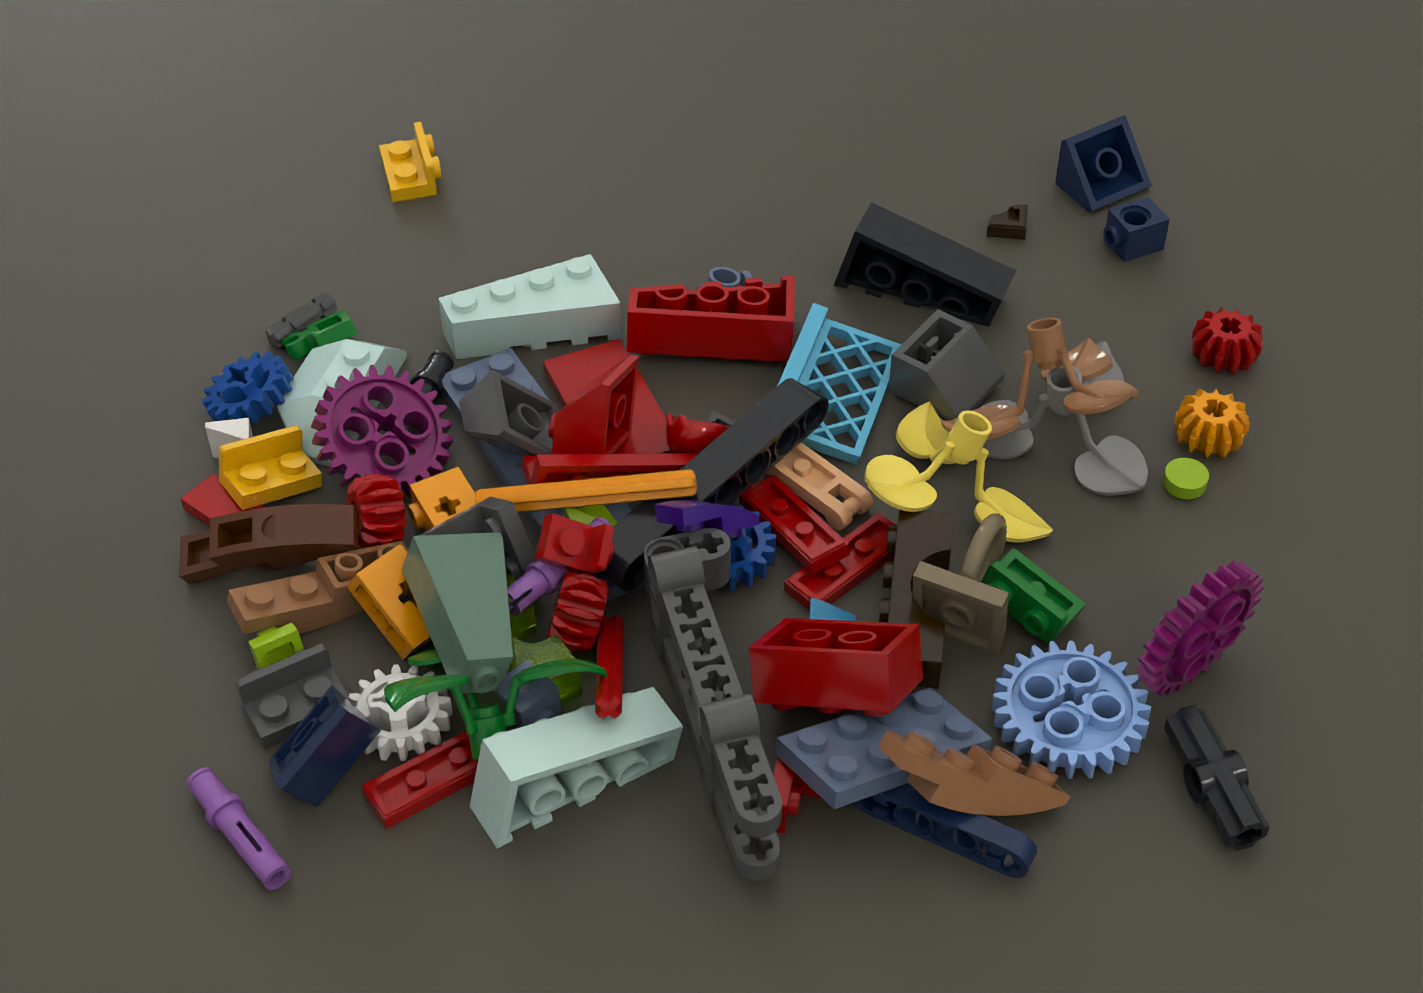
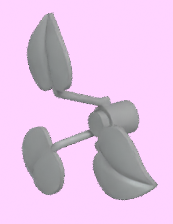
M1106 341L1095 345L1112 359L1113 367L1108 372L1082 381L1081 372L1072 366L1079 382L1086 386L1102 379H1114L1124 382L1122 371L1113 358ZM1063 365L1048 372L1047 393L1039 396V405L1031 419L1028 420V413L1024 409L1023 414L1017 416L1020 418L1021 426L1006 435L986 440L983 448L989 451L988 458L999 460L1012 459L1030 450L1034 443L1033 434L1030 429L1038 425L1047 406L1062 416L1073 414L1067 411L1063 404V399L1067 395L1076 392L1072 388ZM998 400L987 403L981 407L993 404H1003L1014 407L1017 403L1010 400ZM1076 414L1085 446L1089 450L1079 455L1075 461L1074 470L1078 483L1087 491L1103 496L1130 494L1144 489L1148 480V467L1138 447L1126 438L1116 435L1104 438L1096 446L1091 438L1085 415Z

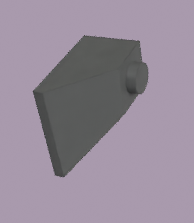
M493 369L459 401L464 431L472 438L482 440L498 449L520 456L552 454L553 438L549 437L548 429L553 414L559 412L557 404Z

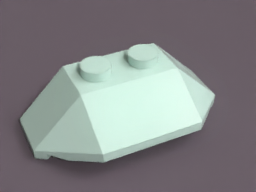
M345 339L313 348L293 377L294 380L289 383L292 391L282 394L285 400L284 404L276 406L285 428L297 425L302 430V450L313 463L328 467L332 463L331 460L318 461L317 456L324 446L312 444L314 434L318 431L311 428V423L314 417L318 415L315 412V408L319 400H324L322 396L328 386L335 388V382L340 375L349 380L354 368H357L365 377L370 365L375 366L378 375H383L388 365L392 366L395 377L407 358L406 350ZM369 400V403L376 408L379 401ZM352 430L344 431L353 440H357L359 434Z

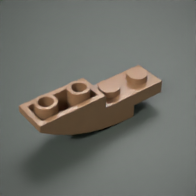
M402 541L320 557L317 559L315 572L229 589L227 604L243 634L266 630L273 626L282 627L291 622L299 634L310 632L364 611L347 588L351 580L358 572L400 543L407 553L408 550Z
M888 729L878 745V748L901 770L910 773L906 780L929 803L950 810L989 816L1024 815L1065 806L1071 797L1055 783L1058 776L1053 771L1036 762H1032L1029 767L1021 765L1022 761L1020 758L999 746H995L991 752L973 744L967 756L950 747L943 753L936 750L937 746L920 734L910 731L908 736L905 737Z

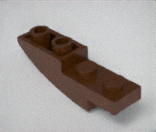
M301 504L258 508L210 518V529L181 537L179 577L188 584L265 563H269L275 569L280 570L314 561L320 557L358 549V509L354 505Z

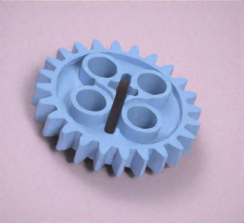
M1069 640L1066 650H1060L1054 641H1050L1048 652L1046 653L1035 645L1031 646L1029 658L1017 653L1014 666L1008 664L1003 666L1002 678L996 679L991 706V710L995 712L993 725L994 727L1002 728L1000 740L1002 742L1014 741L1012 754L1016 756L1028 752L1030 754L1028 766L1032 762L1039 763L1044 761L1047 763V768L1053 772L1056 771L1058 766L1064 767L1068 779L1073 778L1075 768H1082L1088 778H1093L1094 769L1097 765L1107 774L1112 773L1114 760L1123 765L1128 764L1130 752L1138 753L1142 739L1146 738L1151 706L1146 704L1148 691L1138 689L1139 675L1125 676L1127 662H1120L1113 666L1110 664L1112 652L1107 651L1100 657L1093 655V644H1089L1083 652L1076 650V645L1071 640Z

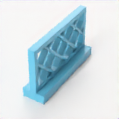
M813 303L778 385L788 378H793L813 391L820 389L829 402L828 412L834 410L841 422L828 426L822 422L801 443L812 450L858 465L890 380L891 355L902 344L827 319L828 308ZM832 335L843 339L849 346L834 349L827 337ZM875 350L889 355V359L873 363L867 352ZM856 355L863 366L849 370L842 359ZM831 362L838 373L823 377L817 365ZM870 375L877 387L862 390L855 379ZM845 382L852 394L837 397L830 386ZM859 403L866 415L852 419L844 407ZM848 431L856 443L855 448L836 442L833 436Z

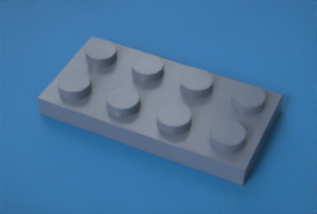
M928 688L907 695L891 713L884 716H866L860 710L777 737L775 755L833 809L909 783L906 779L910 773L901 770L878 748L887 729L905 737L908 736L910 731L915 732L933 742L937 746L936 750L945 753L950 747L966 756L973 744L990 751L992 738L942 698L940 694Z

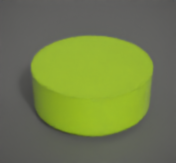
M1177 458L1167 464L1163 485L1168 493L1177 498L1186 500L1196 499L1206 491L1209 472L1201 462L1195 459Z

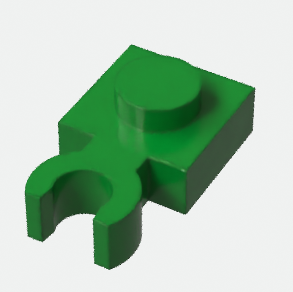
M342 309L307 325V330L303 332H297L283 338L282 342L288 355L294 361L309 354L313 348L349 339V337L358 334L352 319Z

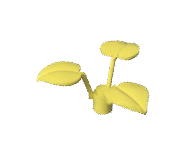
M931 402L922 404L903 418L897 428L896 439L909 455L919 459L930 458L932 463L927 470L919 474L918 470L910 462L894 455L877 456L868 463L865 469L864 482L867 483L869 489L879 499L899 510L918 512L931 507L937 498L936 490L926 481L933 476L942 463L965 465L976 459L974 497L979 503L974 509V515L980 524L990 514L998 513L1002 515L1007 523L1006 541L1016 543L1047 537L1054 530L1030 507L1010 492L997 487H989L984 492L985 460L989 455V451L983 448L992 431V425L986 417L974 411H962L951 431L948 432L942 427L941 418L936 413Z

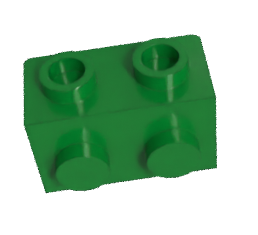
M1014 547L1000 561L994 560L988 566L981 580V583L1009 592L1007 613L1019 621L1029 633L1038 636L1048 645L1050 641H1055L1081 614L1086 605L1085 602Z

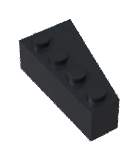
M871 202L853 234L834 286L845 289L848 288L849 284L866 288L865 294L879 298H881L883 293L904 298L905 305L916 308L925 304L934 306L958 319L989 327L1016 270Z

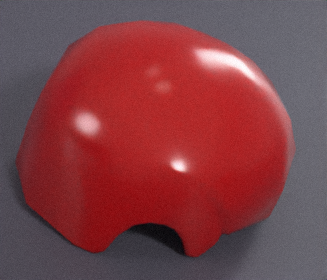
M667 413L665 426L666 443L673 453H700L730 426L690 420L684 415L677 417L672 415V413Z

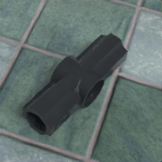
M1196 705L1180 708L1177 713L1166 719L1164 730L1183 763V778L1190 797L1197 804H1205L1227 847H1234L1237 851L1253 847L1256 842L1267 836L1270 826L1248 789V772L1241 755L1234 749H1226L1204 709H1198Z

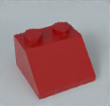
M631 354L586 384L574 397H570L567 404L559 412L553 414L548 429L549 437L553 438L552 454H613L631 435L639 356Z

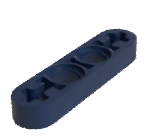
M910 783L853 802V805L859 810L874 818L1009 877L1021 878L1025 876L1038 853L1037 846L1026 834L984 815L954 811L929 803Z

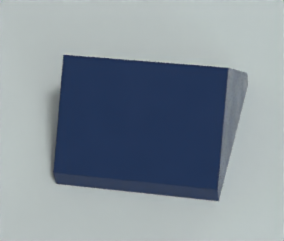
M1126 115L1061 141L1055 184L1087 212L1094 211L1152 186Z
M331 685L268 760L273 782L281 790L318 807L381 730Z

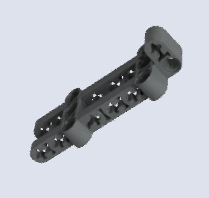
M703 528L660 537L652 540L644 549L645 588L649 597L650 624L655 649L659 658L665 657L700 760V777L704 795L709 807L716 808L735 867L746 879L754 881L766 880L772 877L780 866L781 847L776 830L782 821V799L760 741V723L755 702L750 693L743 694L706 591L724 586L730 579V538L725 532L716 528ZM750 838H756L759 852L762 855H766L765 859L757 860L754 854H750Z

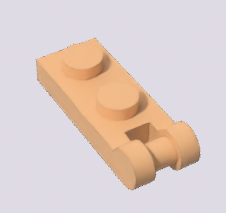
M803 443L797 445L767 472L770 476L775 475L798 497L823 514L829 525L838 531L852 523V516L855 514L862 515L874 505L873 498L867 489ZM840 495L845 501L840 502L836 497Z

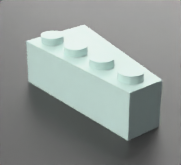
M591 254L438 298L443 335L456 359L494 355L513 346L521 345L529 347L531 350L546 349L547 342L571 340L572 345L587 344L588 337L607 335L608 341L623 339L621 302Z
M650 687L634 693L623 694L622 713L616 719L609 715L601 719L595 713V705H586L576 711L550 719H540L533 724L507 732L495 733L491 737L482 739L470 808L495 847L499 848L513 841L510 832L528 823H531L533 828L537 829L553 821L550 812L572 801H575L581 807L595 800L596 796L608 783L615 781L620 787L674 760L683 725L655 688Z

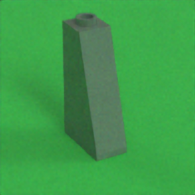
M501 533L413 536L402 571L446 674L469 675L470 682L459 685L462 694L500 691L513 659L504 544Z

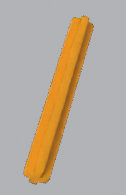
M687 469L484 488L476 491L474 501L476 505L489 497H495L513 502L517 512L682 498L692 497L696 494L697 480L694 471Z

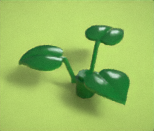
M436 649L427 650L408 658V664L412 666L427 665L429 668H433L434 665L441 662ZM580 659L554 660L523 669L521 673H518L511 679L505 713L500 712L499 704L479 705L476 693H467L471 707L469 709L459 685L470 682L469 675L465 674L424 676L399 680L388 684L384 688V695L390 708L396 712L404 704L421 695L442 689L451 690L465 722L472 759H479L482 739L491 737L498 732H507V726L516 725L514 712L518 692L523 685L539 678L569 672H591L606 678L608 677L603 667Z

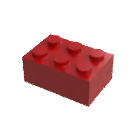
M784 618L749 647L753 700L755 703L771 704V707L776 710H791L799 706L816 707V710L821 713H837L844 709L862 710V713L866 716H884L891 713L923 680L920 624Z

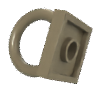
M993 513L988 515L978 527L967 550L959 574L922 561L919 562L913 574L912 598H914L915 602L926 614L945 623V638L998 657L1005 643L1009 592L981 583L988 566L994 560H1001L1006 541V520L1002 515Z

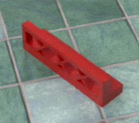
M699 453L523 455L521 467L527 484L677 471Z

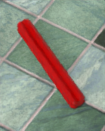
M617 614L612 618L604 615L598 631L597 665L606 670L608 677L596 674L595 713L601 719L608 715L616 719L622 713L624 631L623 619Z

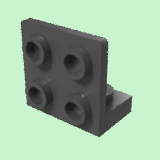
M489 497L420 534L444 535L500 532L504 544L507 587L525 574L528 565L537 561L535 560L536 554L514 503L495 497Z

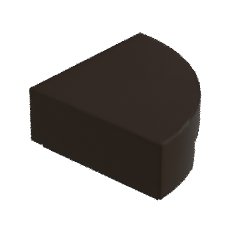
M1013 205L1008 208V211L999 215H993L988 222L986 237L1025 240L1028 205Z

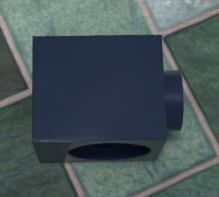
M1150 197L1110 208L1108 210L1106 227L1103 230L1105 243L1110 249L1115 251L1123 262L1164 250L1170 219Z

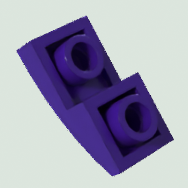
M676 500L655 504L657 522L676 525V530L680 532L716 528L725 532L731 539L741 536L742 529L760 524L759 515L735 506L697 500Z

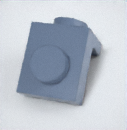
M525 661L506 674L500 691H493V694L506 705L512 677L521 673V670L535 665L530 661ZM548 677L536 679L519 689L514 712L516 725H512V730L533 724L540 719H550L562 715L559 687Z

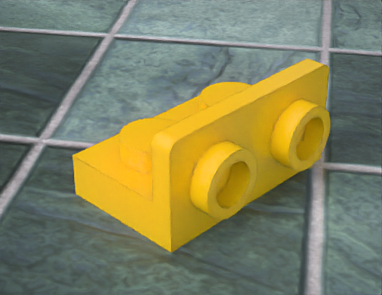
M421 121L413 123L415 139L399 140L379 145L392 202L437 195L435 180L442 178L438 156H435L432 135L424 134Z
M297 425L220 446L219 482L242 510L322 487V472L302 450L303 432Z

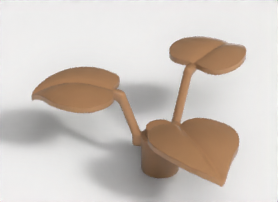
M1043 318L1027 325L1030 350L1023 352L1024 368L1017 404L1014 407L993 404L972 411L983 415L991 423L992 431L987 440L1006 435L1021 426L1020 418L1017 416L1022 415L1025 409L1033 362L1038 363V367L1042 369L1041 378L1046 382L1048 372L1063 365L1072 388L1076 391L1063 399L1064 408L1071 413L1087 415L1104 412L1139 397V394L1134 386L1120 380L1102 379L1088 386L1080 383L1072 366L1081 372L1082 381L1089 380L1108 372L1113 367L1111 357L1101 351L1091 338H1087L1068 352L1062 321L1058 318ZM957 418L948 421L941 420L942 427L950 432Z

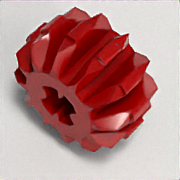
M1220 307L1217 313L1206 311L1204 316L1197 320V324L1193 328L1191 337L1193 339L1192 356L1200 358L1201 366L1215 367L1216 373L1221 369L1227 370L1232 375L1235 374L1237 369L1248 371L1253 362H1257V358L1262 351V326L1253 322V315L1243 316L1239 314L1238 308L1234 312H1227L1223 307Z
M368 474L361 478H355L353 483L349 484L347 489L348 498L345 500L346 505H354L358 509V545L363 549L403 540L405 535L404 527L407 524L405 518V510L407 508L403 502L404 493L399 490L397 480L389 475L379 476V474Z
M570 571L564 576L548 628L547 636L551 644L561 646V649L574 652L576 650L587 653L593 647L609 594L606 581L597 579L595 575L584 572L579 574Z

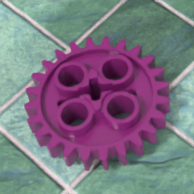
M370 365L365 377L357 368L352 370L349 380L341 375L338 376L334 385L335 388L328 386L322 396L324 400L318 401L315 412L318 415L314 417L311 423V428L318 431L314 434L312 444L324 446L317 456L318 461H332L327 471L328 476L341 472L344 476L340 486L343 488L351 481H354L355 478H361L364 475H389L397 480L399 490L402 488L405 494L411 497V484L440 474L443 470L441 464H446L451 454L446 449H449L454 441V437L445 433L450 430L453 423L451 420L440 419L444 415L447 406L433 405L432 402L437 395V391H431L426 394L421 391L425 380L420 379L412 385L408 382L409 371L405 370L400 378H396L393 375L392 366L389 365L383 375H378L375 366ZM369 400H377L384 405L385 409L382 410L373 407L369 403ZM404 425L416 427L420 435L409 433ZM352 430L358 433L361 440L349 438L344 431ZM381 430H383V431H385L386 433H385L384 435H382V434H380L379 432H380ZM386 455L393 458L397 465L390 466L385 464L380 456Z
M1233 560L1227 567L1221 564L1215 574L1209 571L1200 585L1193 583L1190 593L1186 597L1180 596L1177 599V606L1171 611L1165 612L1164 618L1159 625L1152 630L1156 635L1144 644L1143 647L1147 651L1138 658V661L1141 663L1136 669L1140 674L1138 679L1159 696L1163 693L1169 696L1174 689L1178 692L1181 691L1187 681L1190 683L1195 681L1199 672L1203 671L1206 673L1210 663L1214 659L1220 660L1222 658V651L1232 646L1240 633L1246 628L1243 625L1244 621L1254 615L1255 612L1252 608L1261 600L1258 595L1264 589L1260 585L1263 579L1242 561L1237 564Z

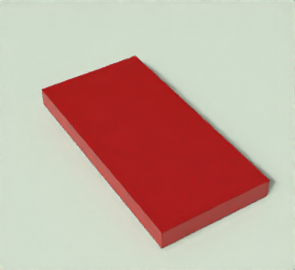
M617 339L543 361L545 375L564 407L570 397H574L586 384L628 357L629 354L621 340ZM638 371L631 435L613 454L673 453L666 443V417Z

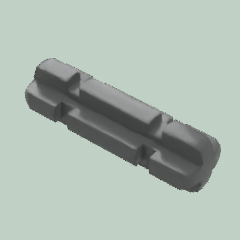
M322 292L311 300L312 304L306 302L283 317V323L277 321L269 326L265 331L269 343L276 348L284 347L283 338L297 332H303L307 330V325L320 320L321 317L324 318L335 313L338 308L334 297H331L327 292Z

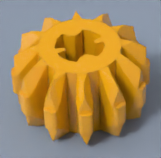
M1217 388L1212 393L1198 389L1195 395H1185L1174 419L1178 443L1187 444L1190 453L1196 451L1204 452L1206 458L1212 453L1225 458L1228 452L1238 451L1239 447L1243 444L1244 436L1248 433L1250 423L1248 422L1249 416L1245 411V403L1235 402L1233 393L1225 396L1219 394Z

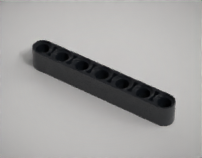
M793 378L784 380L680 469H691L694 471L697 480V491L694 496L643 501L614 526L612 537L614 553L606 569L603 572H598V574L622 591L628 592L635 589L645 580L644 549L646 545L660 537L684 533L677 531L676 525L657 522L655 504L676 500H697L722 505L732 504L819 427L828 412V400Z

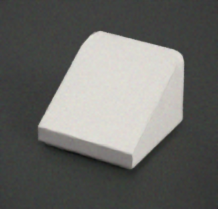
M249 418L205 422L212 456L219 459L220 446L253 437Z

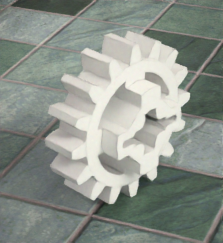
M396 664L393 665L391 674L386 676L377 669L374 671L375 681L370 683L361 679L358 682L360 694H349V701L381 730L364 751V753L369 754L378 748L381 760L386 761L391 752H398L401 761H406L408 751L415 750L420 755L425 752V743L430 742L431 744L439 745L441 743L440 731H449L451 728L449 716L453 715L447 689L414 698L396 712L386 702L384 688L388 684L399 680L421 677L418 666H412L408 673H401L399 665ZM430 671L422 677L435 676V673Z

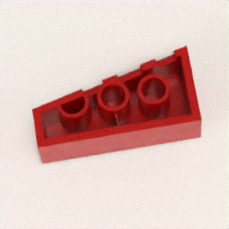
M795 275L780 276V283L763 284L761 278L745 279L744 286L723 287L721 281L705 282V285L700 286L697 290H687L683 284L630 288L627 312V352L643 355H679L686 358L713 357L725 360H762L769 363L777 361L788 362L792 353L794 330Z

